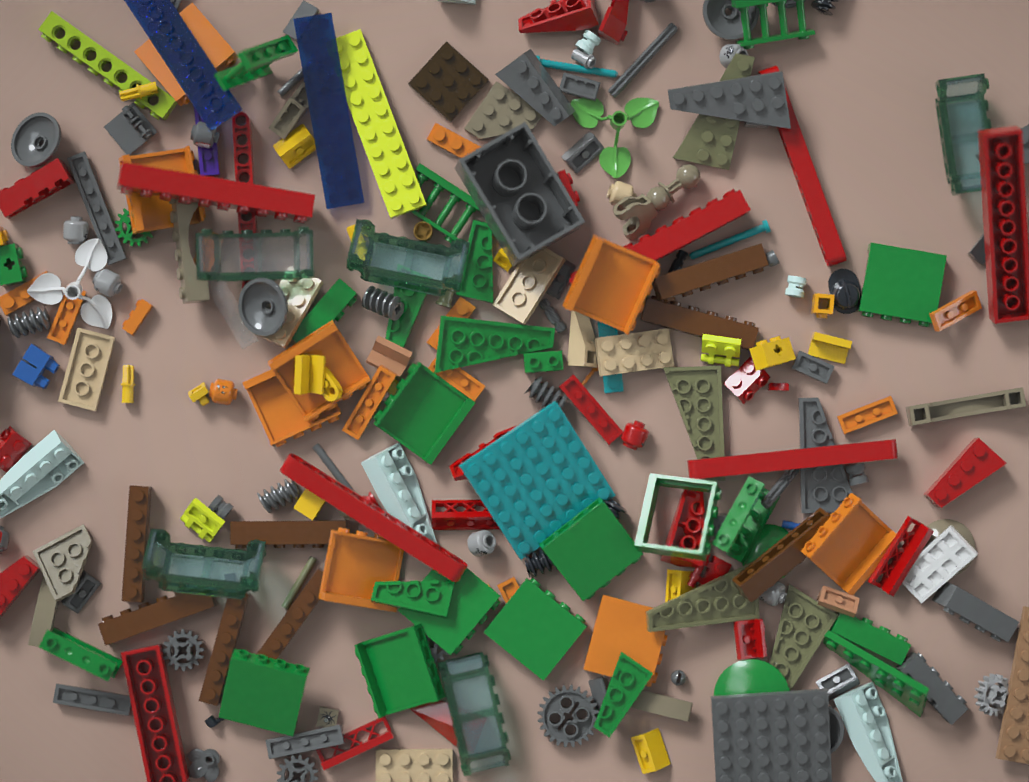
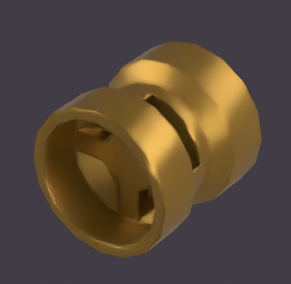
M421 221L414 226V236L418 241L427 242L432 238L433 230L429 223Z

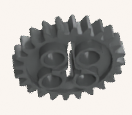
M571 684L569 689L566 690L565 685H563L561 691L555 687L556 693L553 694L551 691H548L550 698L543 697L546 703L539 704L543 708V711H537V714L542 715V718L538 719V722L543 723L540 730L546 729L547 731L544 733V736L551 735L549 741L552 742L556 739L557 746L561 741L564 742L565 748L568 742L571 743L572 747L575 746L576 741L582 745V738L588 741L587 734L594 735L591 729L594 728V721L597 718L594 714L599 713V710L593 709L597 702L591 703L590 701L593 699V696L586 697L588 691L585 690L581 693L580 686L573 690V685ZM563 698H570L572 704L569 707H563L561 705ZM579 702L578 707L572 712L573 719H567L562 729L558 730L559 725L565 719L564 713H569L574 704ZM579 709L587 711L585 718L580 719L577 717L576 713ZM553 713L559 714L561 717L560 721L557 723L551 722L549 719L550 715ZM572 724L576 727L574 734H567L565 732L567 725Z

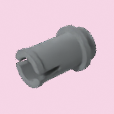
M577 48L572 52L571 59L583 64L584 68L592 69L595 66L596 58L594 55H588Z

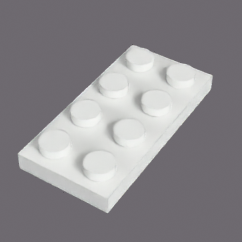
M950 525L922 550L902 584L923 603L977 556L978 552Z

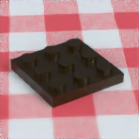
M446 41L411 79L408 85L451 123L489 79Z

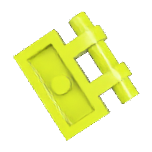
M703 334L701 352L709 354H701V361L708 362L711 365L717 363L724 364L725 367H739L740 359L732 357H740L742 339Z
M197 498L190 503L180 518L188 529H193L199 534V538L205 539L209 543L225 523L223 519Z

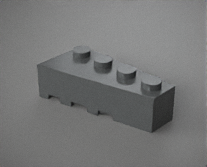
M531 49L495 74L554 127L575 112Z
M949 582L943 584L936 591L932 601L943 606V610L951 615L956 613L960 616L959 619L967 624H970V622L976 625L975 629L983 633L986 631L990 632V637L998 642H1001V640L1009 642L1019 624V621Z
M911 652L904 659L902 665L898 664L895 668L929 688L927 701L952 725L968 710L965 706L967 702L959 694L956 696L952 692L953 687L946 680L943 682L938 677L940 675L934 667L930 668L925 663L927 660L920 653Z

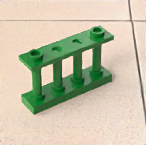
M731 0L732 7L738 8V11L741 13L744 40H738L736 44L744 47V49L754 48L755 44L796 37H798V40L809 39V35H814L815 30L807 29L804 0H794L796 2L799 30L788 32L785 8L787 0ZM775 2V5L778 6L781 33L770 35L767 7L768 3ZM757 5L760 13L762 37L751 38L748 10L750 9L749 6Z
M289 35L242 50L237 54L241 61L237 66L217 72L214 76L223 91L271 75L273 72L269 65L294 55L298 52V49Z
M419 163L416 172H418L417 181L420 188L428 179L435 184L433 185V191L425 201L427 206L422 207L419 212L414 210L410 213L446 236L445 240L449 243L460 245L462 241L457 236L472 213L480 211L469 194ZM446 190L450 193V199L436 221L433 222L425 217L440 192ZM461 200L467 204L465 206L466 210L450 233L441 226L455 204Z
M751 477L747 478L712 542L713 546L725 551L726 555L743 564L780 499L779 496L768 509L762 506L761 501L770 490L764 488L766 486L764 483Z
M56 627L52 631L46 630L39 645V648L106 681H109L111 677H116L123 663L121 659Z

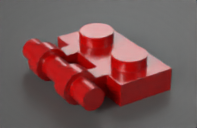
M710 553L706 556V561H703L702 567H695L694 571L690 573L687 585L694 588L697 581L700 582L698 587L727 574L732 564L716 556H713L709 562ZM706 566L707 569H706V571H705L703 577H701L700 575H701V573H702L704 567Z

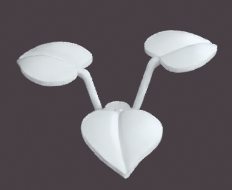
M98 238L90 239L81 244L77 249L75 262L80 266H84V269L76 282L70 283L66 288L61 287V280L58 276L52 273H44L28 288L27 293L35 300L48 305L59 303L63 299L62 291L70 300L77 298L79 300H86L88 302H85L80 310L82 319L89 325L108 329L113 315L111 303L100 294L95 295L92 299L82 296L83 288L80 284L87 269L99 271L106 265L108 256L102 241Z

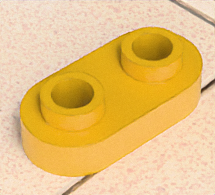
M325 367L324 394L322 395L327 401L338 400L342 396V387L331 371Z

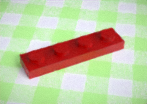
M574 374L559 386L608 445L623 433Z

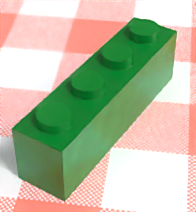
M339 278L302 320L292 339L297 343L331 320L339 322L345 315L343 311L346 307L349 306L351 308L358 300L356 298L358 294Z
M838 612V617L832 624L830 631L902 665L911 644L907 643L908 638L899 634L895 637L889 634L891 630L881 625L878 629L872 626L873 621L865 617L860 620L855 616L851 617Z

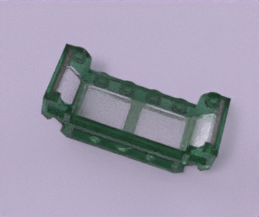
M298 227V230L291 232V229H280V233H272L270 229L261 230V233H253V230H241V234H234L232 230L222 231V234L212 233V229H201V233H196V272L198 281L236 282L251 281L256 278H268L276 281L315 278L314 231L309 230V227Z

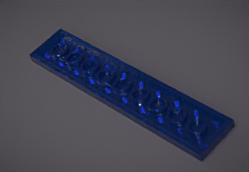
M124 0L210 131L243 110L230 89L223 91L214 76L218 71L171 0Z
M332 13L293 19L326 208L331 209L365 203Z

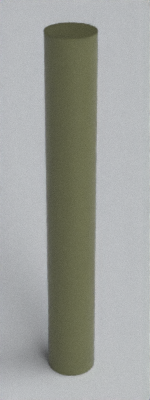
M310 556L284 600L282 607L289 609L317 559Z

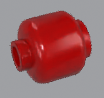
M637 420L634 423H627L621 435L623 445L633 450L642 448L649 435V431L644 428L645 424Z

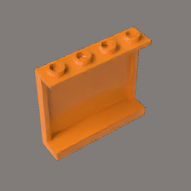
M193 2L134 51L180 106L188 104L196 93L202 92L206 89L209 82L216 80L215 73L233 66L237 61L236 59H238L236 52Z
M190 146L130 156V154L122 155L119 158L120 166L121 162L198 175L197 170L193 166L195 158L193 151H190ZM135 192L132 195H126L133 234L174 228V223H171L170 220L172 204H169V201L159 200V196L153 195L151 198L140 197V193ZM198 206L196 208L190 225L200 224L204 221L206 216L204 207Z
M594 234L563 306L565 309L576 311L629 335V332L633 331L637 321L635 319L638 313L640 314L643 311L645 297L649 296L653 286L651 284L653 279L657 278L660 273V264L653 259Z
M333 320L267 361L306 422L308 420H316L320 417L319 413L324 410L329 411L333 409L338 401L341 399L343 401L347 400L353 395L352 392L357 389L362 390L369 385L368 382L371 381ZM309 353L325 356V367L331 371L342 387L341 398L335 401H327L322 394H294L296 355Z
M272 369L242 382L251 398L271 446L276 445V447H280L287 443L286 439L291 437L294 440L304 436V431L311 429L313 432L321 428L322 423L326 421L329 424L339 420V415H342L337 404L333 409L329 411L324 410L319 413L320 417L316 420H308L306 422Z
M850 493L837 510L830 515L825 524L818 529L813 538L805 544L801 552L842 590L853 596L874 572L897 533L892 531L860 498Z
M338 527V531L331 530L318 598L324 601L397 612V607L371 602L375 582L399 580L404 550L378 534H374V537L367 536L368 532L356 531V534L349 533L350 529Z
M602 594L583 670L612 677L622 651L653 673L645 686L651 687L652 683L655 684L658 673L655 672L656 665L661 664L663 656L660 653L661 646L666 645L668 635H665L666 630L647 631L646 611L653 609V607Z

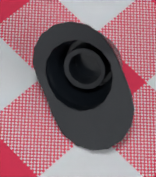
M838 269L834 271L828 280L830 295H835L834 308L842 314H851L860 306L861 290L859 281L851 270Z

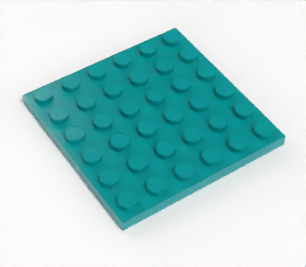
M556 401L459 465L520 560L525 558L526 554L529 555L538 549L542 541L600 497L603 501H608L616 496Z

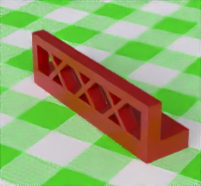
M432 500L433 530L500 529L481 500ZM477 506H483L485 508L483 511L475 510ZM436 507H445L447 510L436 512ZM457 507L466 508L463 512H458L455 509Z
M908 516L868 582L894 597L934 531ZM911 523H914V528L912 529V531L908 532L909 526L911 525ZM904 540V544L898 549V544ZM894 557L893 562L888 565V560ZM883 573L884 576L881 579L880 583L877 582V578L880 574Z
M386 716L343 734L344 739L352 741L350 749L338 748L339 745L336 747L332 746L330 748L335 749L334 754L326 760L321 749L316 751L321 760L320 764L323 770H326L394 738L395 735ZM383 721L387 731L382 734L374 732L375 724ZM362 730L370 733L368 740L365 742L356 740L358 732Z

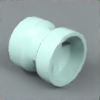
M586 30L583 33V38L578 40L575 46L589 55L594 52V47L600 44L601 39L591 31Z
M789 275L787 279L789 285L785 290V295L804 298L805 292L803 288L806 285L807 279Z

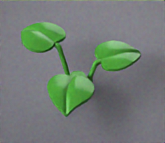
M584 98L571 101V106L575 110L572 113L573 117L580 126L592 129L596 127L598 120H610L611 127L616 130L614 148L606 147L599 156V163L602 169L615 179L620 178L628 170L631 162L629 150L626 147L617 148L620 129L629 120H631L632 125L636 128L643 129L649 127L655 120L659 101L650 98H635L626 104L624 108L625 113L616 111L612 116L608 115L607 117H601L604 113V107L597 98L596 101Z

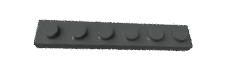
M84 151L67 158L97 238L102 241L108 256L107 264L110 266L127 259L86 152Z

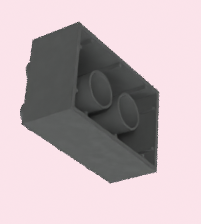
M526 122L459 159L454 168L513 267L575 232L585 222Z

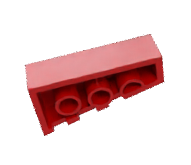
M57 158L34 171L28 177L16 181L10 188L1 189L0 209L4 217L10 219L75 183V180L65 162Z
M974 438L926 491L924 496L935 506L942 508L1007 463L981 439Z
M28 555L21 557L0 573V619L41 570L38 563Z

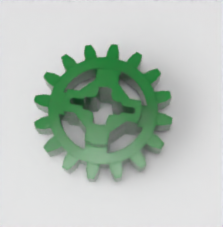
M124 208V214H118L120 221H115L119 225V227L115 228V231L120 232L117 237L119 239L124 238L123 243L125 244L130 241L131 247H134L135 243L141 247L143 241L148 244L147 238H154L151 234L152 231L133 234L131 220L128 217L130 216L129 211ZM124 223L127 225L126 234L123 228ZM138 234L144 235L140 238L133 239Z

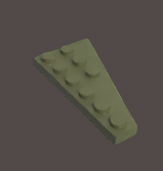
M735 53L719 81L751 76L755 57ZM699 114L673 158L729 170L740 121Z
M721 366L663 368L697 459L725 457ZM725 476L705 478L707 481H726Z
M754 561L646 611L647 631L655 632L760 618L759 598L750 603L741 595L732 581L735 576Z
M789 584L770 664L782 672L791 691L838 615L828 608L817 605V601Z

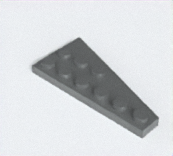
M783 71L668 89L670 109L791 129Z
M798 398L800 449L834 446L833 437L819 398ZM842 464L800 468L801 513H814L819 508H822L827 513H833L842 504L843 500L852 493Z

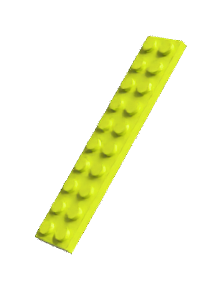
M361 29L325 42L390 218L392 219L427 206Z

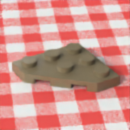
M496 81L464 129L479 140L501 136L524 122L527 123L530 130H533L542 115L524 99Z
M84 524L33 551L56 602L75 593L93 541Z

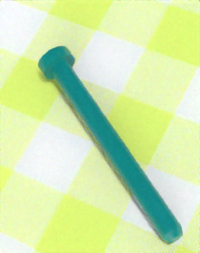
M536 55L543 67L611 78H616L618 74L616 70L597 67L586 69L584 65L540 59V56Z
M763 220L761 225L693 251L689 256L691 259H696L764 231L767 234L771 232L767 220Z

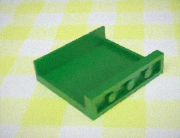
M869 243L863 289L857 312H862L864 317L873 318V315H879L882 320L892 321V318L900 319V323L911 324V321L919 322L918 326L930 327L932 321L929 314L937 310L939 306L947 255Z
M418 361L416 364L412 363L407 370L409 374L406 379L402 378L398 382L396 393L388 396L384 402L386 406L383 411L379 410L373 418L375 422L373 424L431 465L476 402Z
M600 497L539 544L582 601L592 598L599 588L606 587L612 578L623 574L626 567L637 563L643 555V552L637 551L633 539Z
M466 568L459 581L454 584L447 618L399 608L398 611L414 625L421 623L424 633L452 656L453 653L457 655L464 647L462 643L466 638L470 640L476 633L474 628L478 624L482 625L489 616L486 614L490 609L494 611L501 603L499 600L501 596ZM432 569L423 581H448L450 579Z
M532 577L530 580L528 578L525 579L483 633L544 681L587 626L584 624L586 621L579 614L574 616L570 613L571 608L564 602L559 604L555 601L556 596L548 589L544 592L539 588L541 584Z
M421 623L354 645L355 655L359 659L361 672L365 677L367 690L372 697L373 708L378 718L429 702L433 703L446 697Z
M235 649L231 657L218 717L293 736L297 727V719L310 668L302 664L288 663L283 659L269 658L263 654H253L244 649Z

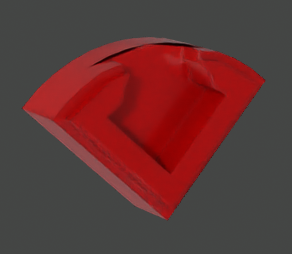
M769 383L768 390L789 391V384Z

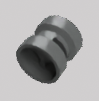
M864 463L845 467L846 472L850 476V486L869 481L868 476L864 472Z
M218 495L208 508L224 520L234 506L226 503L224 498Z

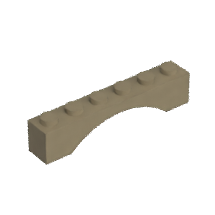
M171 199L169 201V204H172L170 220L171 223H174L172 237L173 241L176 242L177 248L174 254L175 260L178 261L179 265L177 279L181 282L179 297L183 300V304L207 302L210 300L208 280L196 267L188 244L189 225L193 213L198 207V203L190 202V205L178 203L179 200Z
M1023 387L909 406L906 407L908 424L912 426L1025 407L1026 401Z

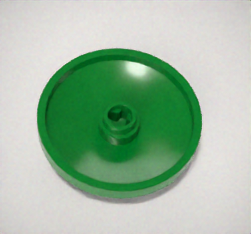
M745 659L730 665L722 672L716 682L714 696L790 691V687L785 676L774 665L764 660Z

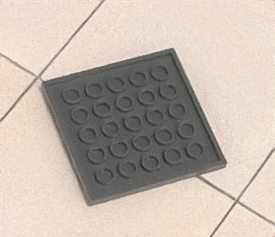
M827 688L711 696L715 782H832Z

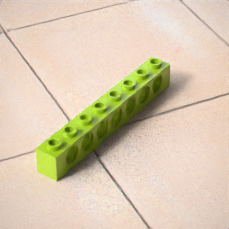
M53 11L50 12L38 29L43 33L41 35L42 38L49 43L52 40L58 44L56 48L65 54L70 52L74 55L72 57L74 61L80 65L84 62L89 66L87 70L95 76L100 74L105 77L103 81L109 86L113 87V85L119 87L120 90L118 92L135 88L137 84L151 83L147 78ZM65 30V36L58 39V31ZM75 41H80V48L73 50L72 44ZM96 52L95 60L89 61L88 54ZM106 63L112 64V69L109 72L103 71V66ZM127 74V81L119 83V76ZM158 86V94L142 97L141 100L140 97L135 98L134 103L142 109L147 107L151 110L149 114L157 120L160 118L166 120L178 104L172 96ZM153 96L159 98L156 105H150L149 103L150 98Z

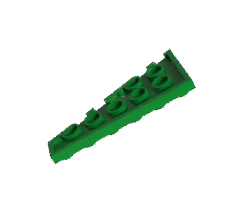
M440 316L434 373L552 348L555 328Z
M827 631L824 635L823 644L829 650L834 651L871 679L875 685L884 689L921 717L925 709L929 688L832 631Z

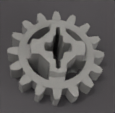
M989 674V677L983 676L984 681H978L980 687L975 688L978 691V694L974 695V698L978 699L975 705L980 706L979 711L984 712L986 715L998 716V713L1003 714L1006 697L1009 694L1008 679L998 674Z

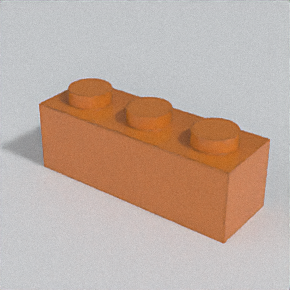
M144 299L138 300L135 305L137 307L130 312L129 319L125 320L122 324V329L133 336L153 308V305Z

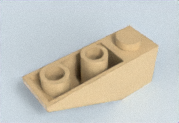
M571 311L567 366L597 368L595 335L588 316L576 311Z

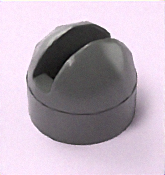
M773 250L765 254L768 266L772 267L780 263Z
M675 670L671 674V681L675 685H683L686 682V674L682 670ZM678 673L682 674L680 678V683L676 682Z

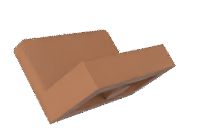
M378 336L366 363L376 368L383 365L398 374L396 378L400 379L413 352Z
M823 585L817 596V605L854 617L860 598Z

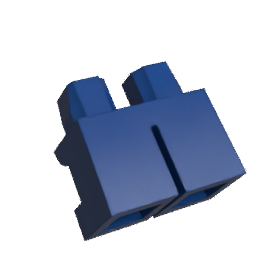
M31 343L23 356L24 360L19 362L12 375L32 386L46 389L50 380L43 376L45 370L47 369L55 374L60 365L53 360V356Z

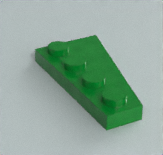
M473 220L456 295L493 303L492 231L487 223Z
M399 264L397 265L393 294L401 298V302L404 303V311L398 320L394 321L389 318L385 339L403 348L405 347L433 282L432 278Z
M451 580L375 582L371 602L447 618L455 582Z
M622 651L594 724V728L609 738L653 675L651 671Z

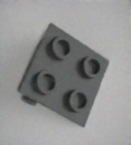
M134 103L123 107L122 112L104 126L127 155L132 154L157 133L156 129Z

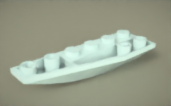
M55 430L26 453L0 480V519L56 488L84 463L69 443Z
M396 443L361 462L386 511L437 543L417 476L400 443Z
M869 682L835 698L834 702L847 733L876 782H903L888 717L874 683Z

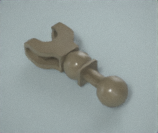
M691 164L683 165L678 169L676 179L667 186L659 182V187L651 188L646 196L644 194L638 197L629 196L618 202L613 207L615 216L620 220L630 218L623 226L625 237L634 240L646 233L651 226L653 218L658 215L656 211L665 209L669 201L675 202L672 196L682 187L691 189L697 186L701 178L698 168Z

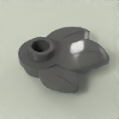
M197 748L191 750L186 755L192 762L188 769L191 778L197 779L204 776L207 782H214L219 775L217 765L220 762V756L216 750L206 749L203 751ZM208 756L212 758V762L207 759Z

